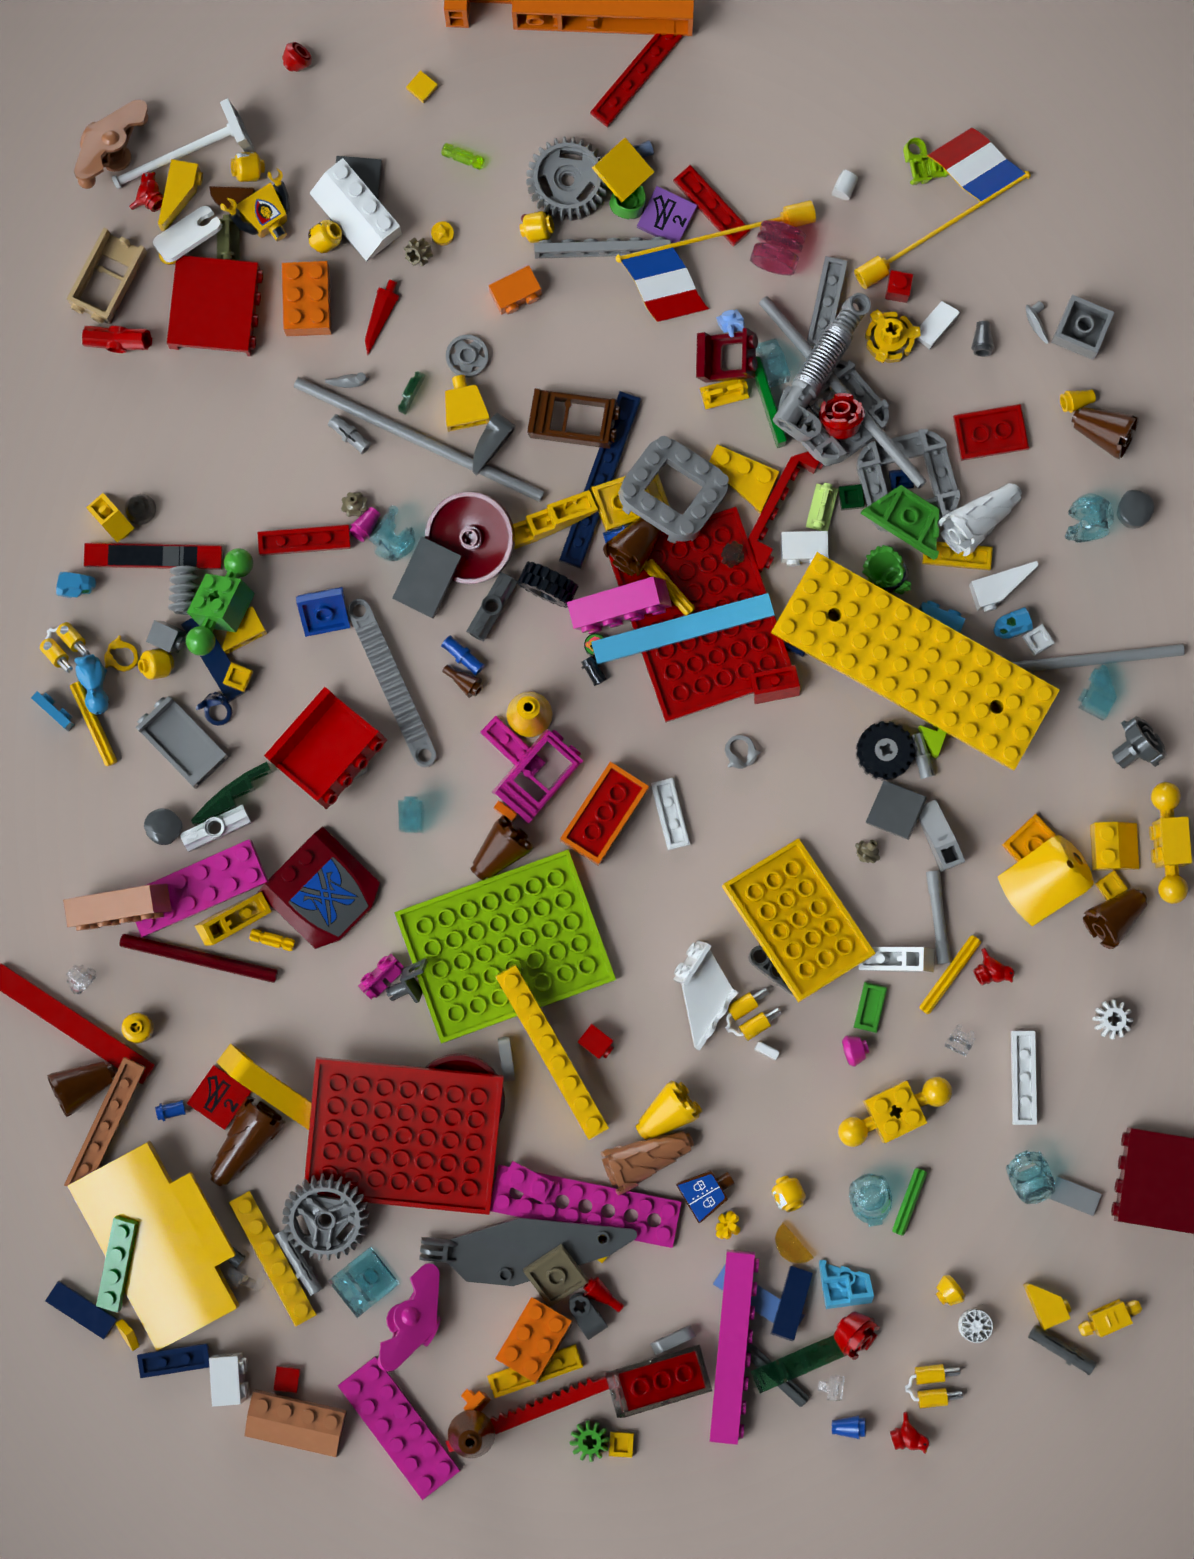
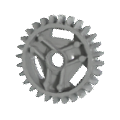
M564 136L563 143L559 144L557 138H555L554 146L546 142V151L539 147L540 156L533 154L535 162H529V168L532 170H527L526 174L531 178L526 180V184L530 186L528 187V193L533 194L531 197L532 202L539 200L537 202L538 209L545 206L544 212L547 214L551 210L553 219L557 214H560L561 221H563L565 215H568L569 220L572 221L574 214L577 215L578 219H581V212L583 211L589 216V207L596 211L597 205L595 202L602 204L603 199L601 196L607 195V191L603 188H608V186L592 169L603 157H597L599 150L596 149L591 152L592 144L589 143L584 147L583 139H581L579 144H576L575 137H572L571 143H567V139ZM560 154H576L581 156L582 160L561 158ZM566 175H570L574 178V183L571 186H565L562 184L561 179ZM546 177L553 196L547 197L544 194L539 182L540 178ZM590 183L593 184L595 188L588 197L581 202L577 200Z
M321 1174L320 1180L317 1181L313 1175L311 1183L304 1179L302 1186L297 1184L295 1192L291 1191L289 1193L290 1199H286V1207H284L282 1212L285 1215L282 1223L287 1224L284 1232H291L288 1236V1241L296 1239L294 1248L299 1245L302 1246L301 1254L308 1250L310 1251V1258L316 1253L318 1254V1260H321L323 1255H327L329 1261L332 1254H335L337 1259H339L341 1251L348 1255L349 1247L355 1250L357 1243L362 1242L363 1236L367 1232L365 1227L369 1225V1220L366 1219L369 1217V1211L365 1210L368 1204L367 1202H361L364 1198L363 1194L356 1196L358 1192L357 1186L352 1190L350 1189L351 1181L344 1185L342 1184L343 1177L341 1176L338 1181H334L333 1174H331L329 1180H325L324 1174ZM332 1192L340 1195L341 1198L317 1195V1193ZM328 1214L331 1216L332 1222L324 1225L319 1221V1216ZM303 1215L310 1232L309 1235L302 1231L297 1221V1216ZM348 1222L355 1225L345 1238L341 1240L336 1238Z

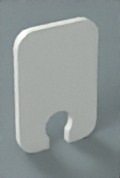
M202 206L157 235L153 240V245L166 262H173L218 233L222 228V223L216 216L207 225L199 226L201 221L214 215L209 206Z

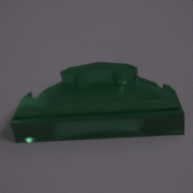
M417 371L414 378H410L402 394L404 398L398 405L399 412L406 415L426 376L425 374Z

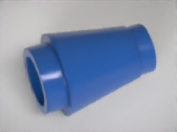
M858 1415L832 1420V1434L855 1439L866 1437V1418H860Z

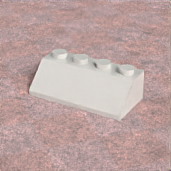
M343 158L323 174L310 192L313 199L329 218L339 225L344 236L366 262L402 235L400 225Z

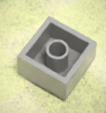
M1072 295L1051 343L1093 360L1099 351L1114 312Z

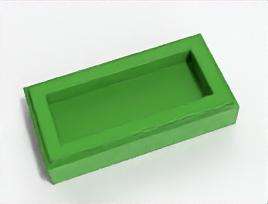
M864 982L853 1028L877 1033L887 991L886 987Z

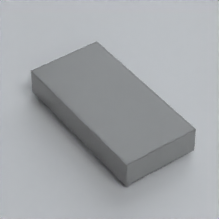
M1056 1177L1049 1195V1199L1094 1216L1101 1194L1060 1177Z

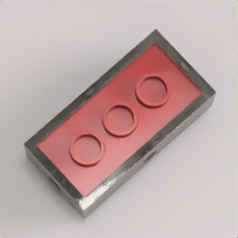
M700 1345L688 1346L604 1371L617 1418L629 1417L712 1391Z

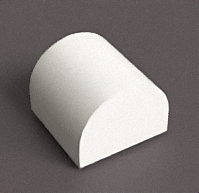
M846 169L843 170L834 186L832 195L842 200H849L858 177Z

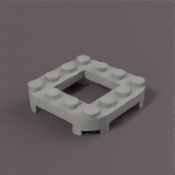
M840 360L832 372L859 403L861 401L863 408L884 431L889 420V405L885 399L881 401L855 371L856 365L852 361ZM827 382L816 399L831 389ZM788 385L784 389L778 410L792 389V386ZM799 419L795 426L799 428V424L802 420ZM861 424L859 431L847 439H836L833 436L829 438L821 428L820 433L808 442L801 443L816 460L825 466H831L832 464L844 461L875 438Z
M920 429L915 433L891 438L907 459L924 456L934 493V498L926 499V501L939 509V520L944 515L955 510L960 499V491L956 486L944 438H941L932 431H928V429ZM875 441L867 444L857 460V473L860 484H862L867 507L888 494L881 466L895 463L883 447ZM872 521L878 530L889 532Z
M661 436L659 439L651 442L624 478L618 494L623 505L622 510L629 515L632 511L669 535L668 541L676 543V541H693L698 537L700 531L719 504L722 503L728 489L729 479L718 467L675 440L669 439L667 436ZM665 464L670 465L702 486V489L683 515L645 491Z

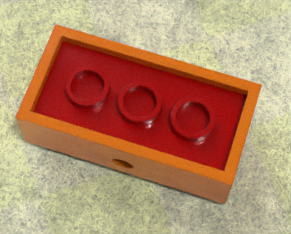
M610 761L562 834L560 842L599 866L645 796L649 786Z

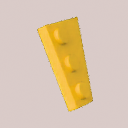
M717 444L709 462L726 474L729 479L728 484L761 514L779 471Z

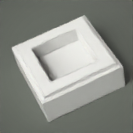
M1043 624L1022 636L1034 656L1055 643Z
M758 1042L754 1049L773 1060H776L780 1053L778 1050L762 1042Z

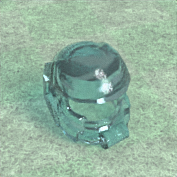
M1092 493L1078 497L1068 510V515L1080 522L1068 527L1065 538L1073 540L1075 543H1080L1107 536L1109 534V527L1114 521L1111 502L1100 495L1097 496V494Z
M394 505L389 506L388 512L368 538L375 545V554L389 562L401 560L411 553L416 541L412 526L410 528L406 527L398 536L395 535L394 529L396 524L394 522L398 508Z
M1026 1150L1015 1155V1158L1006 1166L1011 1185L1019 1199L1024 1203H1041L1054 1194L1055 1180L1051 1175L1050 1167L1040 1151L1028 1152ZM1036 1164L1025 1171L1019 1172L1023 1167L1027 1165Z
M864 1174L850 1184L849 1199L855 1217H858L862 1222L868 1223V1227L882 1225V1220L887 1217L892 1206L891 1189L886 1178L883 1175Z

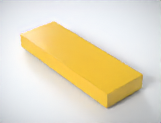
M937 542L938 557L933 560L923 553L922 564L990 571L993 547L978 545L975 551L968 556H963L964 551L957 554L946 542Z

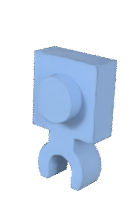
M737 309L727 310L722 315L716 317L721 330L724 333L728 332L730 337H734L735 332L742 331L745 328L744 319Z

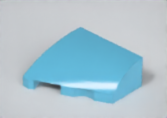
M819 1260L821 1285L826 1309L872 1303L874 1293L869 1274L861 1271L853 1272L848 1267L841 1266L839 1268L827 1264L825 1260Z

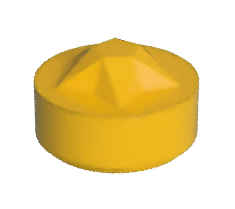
M441 221L432 227L431 236L436 244L445 246L452 242L454 231L449 223Z

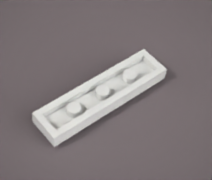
M1011 1031L1012 1125H1037L1035 1031Z

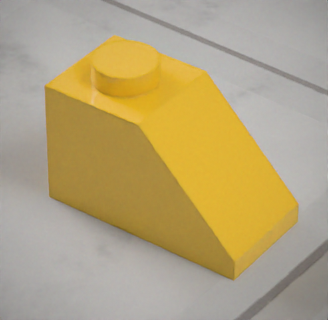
M104 493L86 507L117 543L121 539L126 538L134 529L131 523Z
M253 606L247 609L236 633L227 631L222 645L226 655L267 634Z
M1023 1284L1042 1329L1046 1330L1071 1319L1069 1313L1072 1311L1067 1299L1063 1300L1061 1296L1032 1284Z

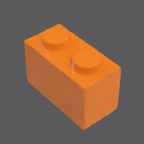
M529 265L489 285V292L501 315L504 313L512 314L519 309L520 305L525 303L532 304L542 295L541 287Z

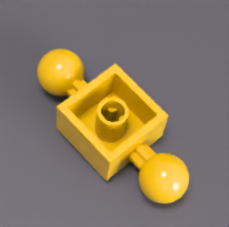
M1162 782L1157 784L1151 792L1152 804L1160 810L1161 817L1152 822V826L1149 827V837L1154 843V849H1151V861L1155 863V868H1165V877L1162 878L1158 885L1160 897L1167 903L1177 904L1182 902L1188 894V884L1183 877L1179 876L1178 867H1184L1192 863L1189 818L1174 817V809L1180 803L1181 793L1173 783Z
M932 1077L925 1082L922 1091L914 1095L908 1081L896 1084L863 1100L870 1116L863 1120L857 1117H849L843 1120L838 1128L839 1138L845 1145L857 1147L865 1142L868 1132L876 1129L882 1142L887 1143L927 1124L921 1107L927 1104L934 1107L947 1104L952 1096V1087L946 1079ZM893 1105L895 1108H900L901 1112L898 1113V1118L890 1116L889 1112L892 1111Z

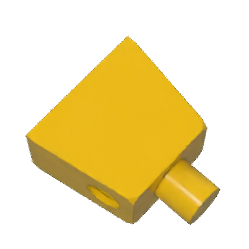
M465 375L452 377L454 389L445 391L448 432L488 424L490 421L489 414L477 385L467 386Z

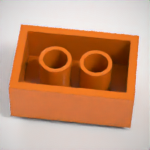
M328 262L282 263L283 326L286 336L332 335L330 268Z
M531 1297L495 1359L538 1384L574 1322Z

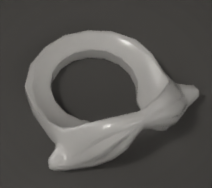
M742 735L733 736L725 745V753L730 761L728 764L729 768L743 769L750 766L761 753L755 749L749 737ZM736 740H743L748 744V761L746 763H743L741 759L730 751L731 744Z

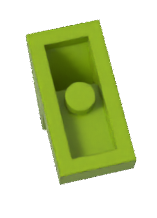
M920 725L918 731L923 734L931 757L936 759L939 756L946 732L939 728L935 731Z

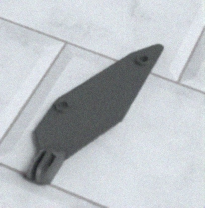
M517 1218L453 1239L421 1237L423 1245L420 1246L422 1254H420L419 1260L448 1263L466 1282L516 1286L530 1281L523 1272V1268L560 1244L564 1245L579 1266L610 1256L637 1238V1231L632 1228ZM600 1235H605V1236L607 1237V1239H606V1240H600V1239H599V1236H600Z

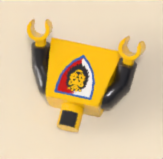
M276 168L278 171L277 178H272L269 171L267 174L268 178L275 183L274 185L270 182L238 204L235 200L227 198L231 203L230 208L227 209L222 203L220 207L223 211L230 213V218L239 230L251 235L257 234L260 238L271 233L276 241H280L287 235L282 225L287 222L290 205L287 189L284 182L281 181L283 174L281 170Z

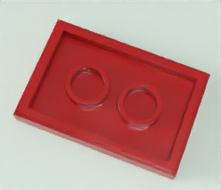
M1021 404L953 416L961 461L1029 449Z

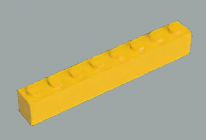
M516 964L495 975L588 1140L609 1129Z

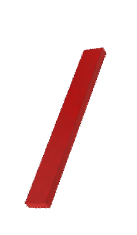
M0 964L1 992L119 1069L124 1057L145 1066L146 1069L139 1081L140 1084H144L155 1067L154 1063L4 964Z

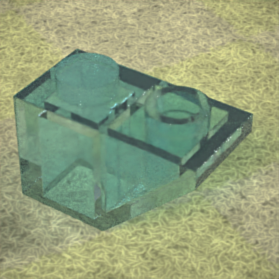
M1101 665L1099 669H1093L1088 679L1091 681L1088 690L1084 688L1078 698V701L1081 702L1078 707L1079 709L1102 721L1109 714L1117 698L1107 666Z
M405 796L404 800H398L399 831L423 833V802L419 801L418 797Z

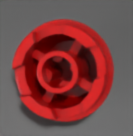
M837 393L834 394L833 399L827 402L824 400L819 411L820 422L827 433L836 439H847L854 436L859 431L865 416V410L861 401L859 403L853 399L852 394Z
M852 1312L840 1320L834 1333V1339L844 1356L848 1355L852 1360H856L859 1357L857 1354L863 1349L867 1351L878 1336L875 1330L878 1331L880 1327L875 1323V1319L858 1312Z

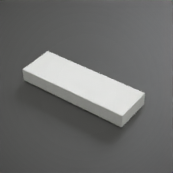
M669 778L651 783L667 850L690 845L674 779Z

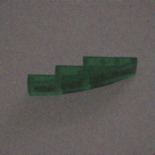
M265 762L245 772L226 785L191 819L192 824L197 826L206 822L211 817L219 816L238 807L234 799L254 791L255 788L252 781L273 773L269 763Z
M833 1335L751 1371V1374L761 1394L845 1356Z

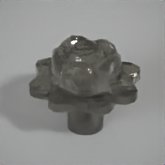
M735 540L731 544L727 543L721 553L722 563L728 565L729 568H733L734 564L739 565L743 562L744 551L742 550L744 546L738 544Z

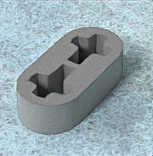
M510 1037L498 1038L502 1074L504 1076L503 1080L504 1082L514 1081L515 1072Z
M689 1325L652 1342L651 1347L655 1355L694 1338L696 1335L692 1326Z

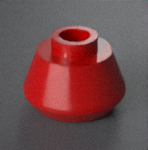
M297 42L288 43L282 56L283 65L291 72H299L311 65L312 58L310 53Z

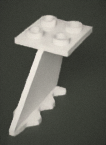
M701 941L691 944L686 953L688 957L684 963L681 962L674 971L676 976L673 979L682 985L694 1048L699 1051L715 1031L718 1021L727 1012L732 999L739 993L732 989L710 950L712 946Z

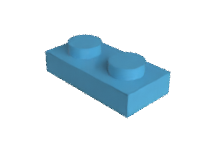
M37 691L31 697L67 731L75 725L70 721L72 716L64 708H61L59 711L53 705L56 701L46 692L42 695Z

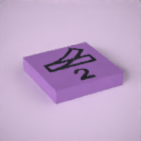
M656 186L637 224V228L655 237H665L666 240L670 239L671 243L680 242L697 209V205Z

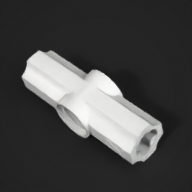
M242 804L180 833V837L185 848L190 852L211 841L222 839L226 834L252 822ZM215 822L220 823V832L211 834L210 826Z

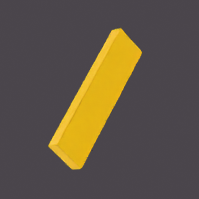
M576 1344L557 1350L538 1383L584 1367ZM511 1368L487 1375L494 1398L536 1384Z

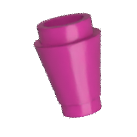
M369 507L366 512L351 524L350 534L361 542L369 539L381 514L376 509Z

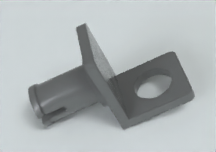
M426 958L405 967L400 977L401 982L386 988L387 996L390 997L391 1001H395L407 994L412 997L415 1003L420 1001L423 992L414 977L425 971L428 963Z

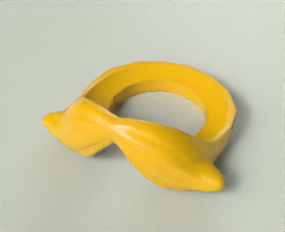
M119 635L108 645L107 652L104 654L105 668L112 667L122 672L134 668L138 661V651L135 646L123 641ZM130 649L134 655L133 662L129 666L119 665L113 658V655L110 654V650Z

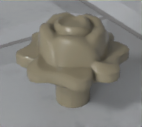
M349 492L347 497L342 498L343 505L341 511L346 512L348 517H360L362 512L367 511V498L363 497L361 492Z
M861 840L855 844L856 854L861 862L875 863L880 860L879 849L876 848L878 843L876 841L870 840L869 843Z

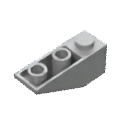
M933 800L924 804L918 819L940 872L964 863L965 859L958 842L937 801Z

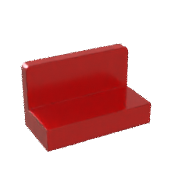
M795 665L750 674L755 704L800 695V684Z

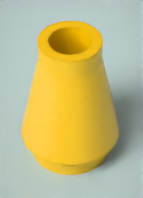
M1092 389L1065 391L1064 394L1060 395V405L1064 412L1069 411L1072 413L1096 401L1095 393Z

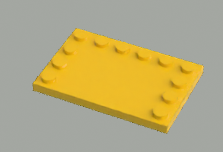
M799 838L722 885L725 893L798 1003L876 954Z

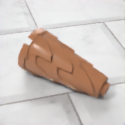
M684 1131L669 1135L663 1134L646 1141L606 1149L601 1152V1156L606 1157L602 1159L612 1186L618 1185V1189L615 1192L621 1195L635 1188L640 1182L651 1177L657 1171L677 1162L678 1158L691 1151L694 1142L689 1133L685 1134Z

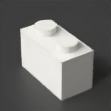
M828 531L781 533V563H787V566L790 567L800 566V563H809L810 565L817 552L829 558Z

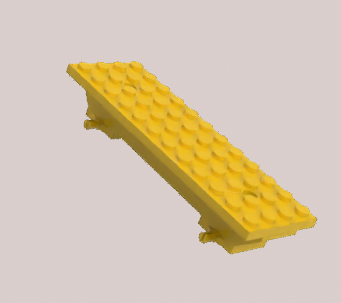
M818 552L815 554L771 631L773 635L1013 771L1016 769L1060 690Z

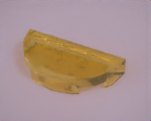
M782 1222L775 1235V1244L780 1255L787 1261L797 1264L812 1260L814 1257Z

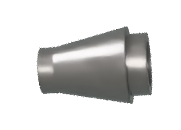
M988 321L976 323V331L971 347L976 356H989L994 349L990 323Z

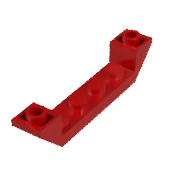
M809 452L791 456L749 535L748 542L760 573H762L764 567L769 569L774 557L771 555L773 549L759 542L758 539L763 541L769 529L765 526L769 519L773 521L779 511V508L776 507L779 500L784 501L790 490L786 487L790 479L794 481L800 471L797 466L813 474L816 468L821 470L823 464L816 460Z

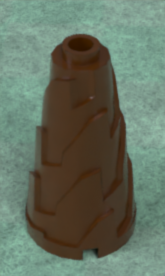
M247 1096L235 1115L237 1117L227 1134L228 1137L216 1155L217 1159L210 1171V1180L218 1186L228 1185L239 1172L241 1173L255 1154H258L286 1123L285 1120L280 1121L283 1117L262 1101H259L257 1106L252 1104L255 1100L254 1097Z

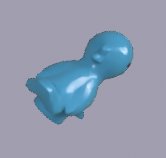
M94 654L77 657L74 660L77 664L75 667L76 676L87 689L84 700L89 712L95 715L103 714L109 707V697L103 690L107 669H104L100 659L95 657Z

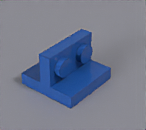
M343 587L307 593L296 597L305 637L350 628Z

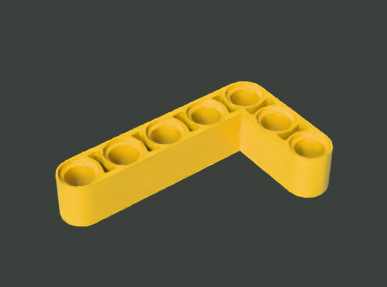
M230 1043L217 1063L233 1079L309 1130L312 1102L261 1068L243 1051Z

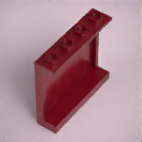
M1127 1128V1131L1123 1132L1121 1138V1146H1124L1123 1155L1119 1156L1118 1169H1121L1120 1179H1116L1114 1191L1117 1193V1200L1113 1202L1111 1208V1216H1114V1221L1194 1234V1138Z

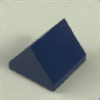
M902 469L889 471L891 491L900 485L907 489L914 488V483Z

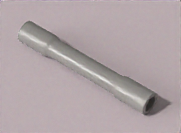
M940 870L926 872L928 892L931 898L937 963H951L942 901Z

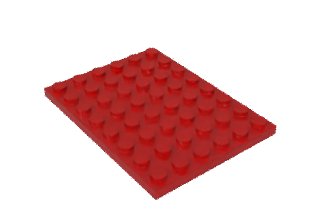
M736 506L712 514L698 537L693 541H676V543H672L667 540L669 535L661 531L648 560L653 559L692 603L695 609L691 614L766 594ZM610 555L608 556L618 587L650 578V575L644 569L639 576H637V573L630 576L622 572L612 564L614 559ZM671 600L672 607L665 608V613L659 615L645 614L644 619L631 622L633 630L685 615ZM775 616L642 652L665 723L753 694L750 674L792 666L784 641L771 633L777 623Z
M316 1057L304 1179L311 1183L313 1175L319 1181L321 1174H324L325 1180H329L331 1174H333L334 1181H338L342 1176V1184L345 1185L348 1181H351V1190L356 1186L358 1187L356 1196L364 1195L361 1202L490 1215L504 1076ZM332 1192L317 1193V1195L341 1198L340 1195Z

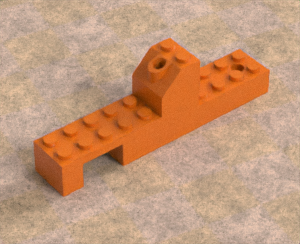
M444 0L446 27L469 28L470 2L512 4L513 30L645 35L674 34V36L678 34L692 36L694 0Z

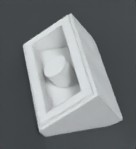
M941 301L919 326L921 336L916 339L930 350L957 319L960 312Z

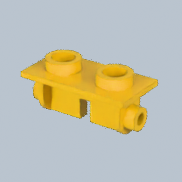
M744 379L724 381L700 388L705 410L749 398L748 385Z

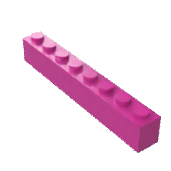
M727 1249L709 1442L738 1445V1438L743 1439L744 1424H740V1415H745L746 1400H742V1393L748 1390L749 1377L744 1376L745 1367H750L751 1353H746L747 1343L752 1344L753 1329H748L749 1320H754L755 1306L751 1305V1296H756L757 1282H753V1272L758 1273L759 1259L755 1258V1252Z

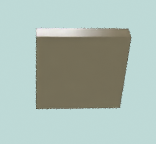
M560 1244L523 1268V1272L549 1307H552L589 1282L563 1244Z

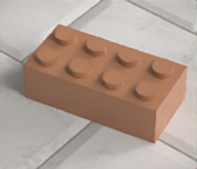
M168 884L144 885L63 900L67 927H76V931L121 925V923L139 922L145 919L162 918L165 912L172 911Z

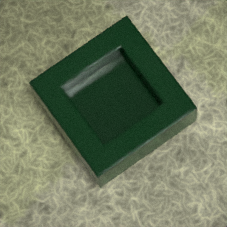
M862 484L840 486L838 488L841 511L864 508Z

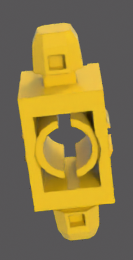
M1117 1299L1088 1312L1090 1321L1085 1320L1078 1325L1081 1336L1092 1335L1093 1331H1095L1096 1335L1101 1338L1133 1324L1130 1315L1135 1316L1142 1311L1139 1301L1132 1300L1126 1302L1127 1305H1125L1123 1301Z

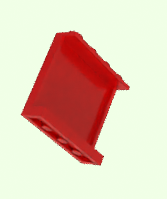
M182 256L177 259L167 335L169 349L179 350V347L244 352L247 356L251 357V350L256 348V336H253L254 328L258 327L259 320L258 314H255L256 306H260L261 292H258V285L263 282V270H260L258 262Z
M324 687L264 756L327 810L330 805L337 801L338 796L343 790L352 784L353 779L358 773L366 768L372 757L383 748L387 739L380 731L372 727L339 700L329 689Z

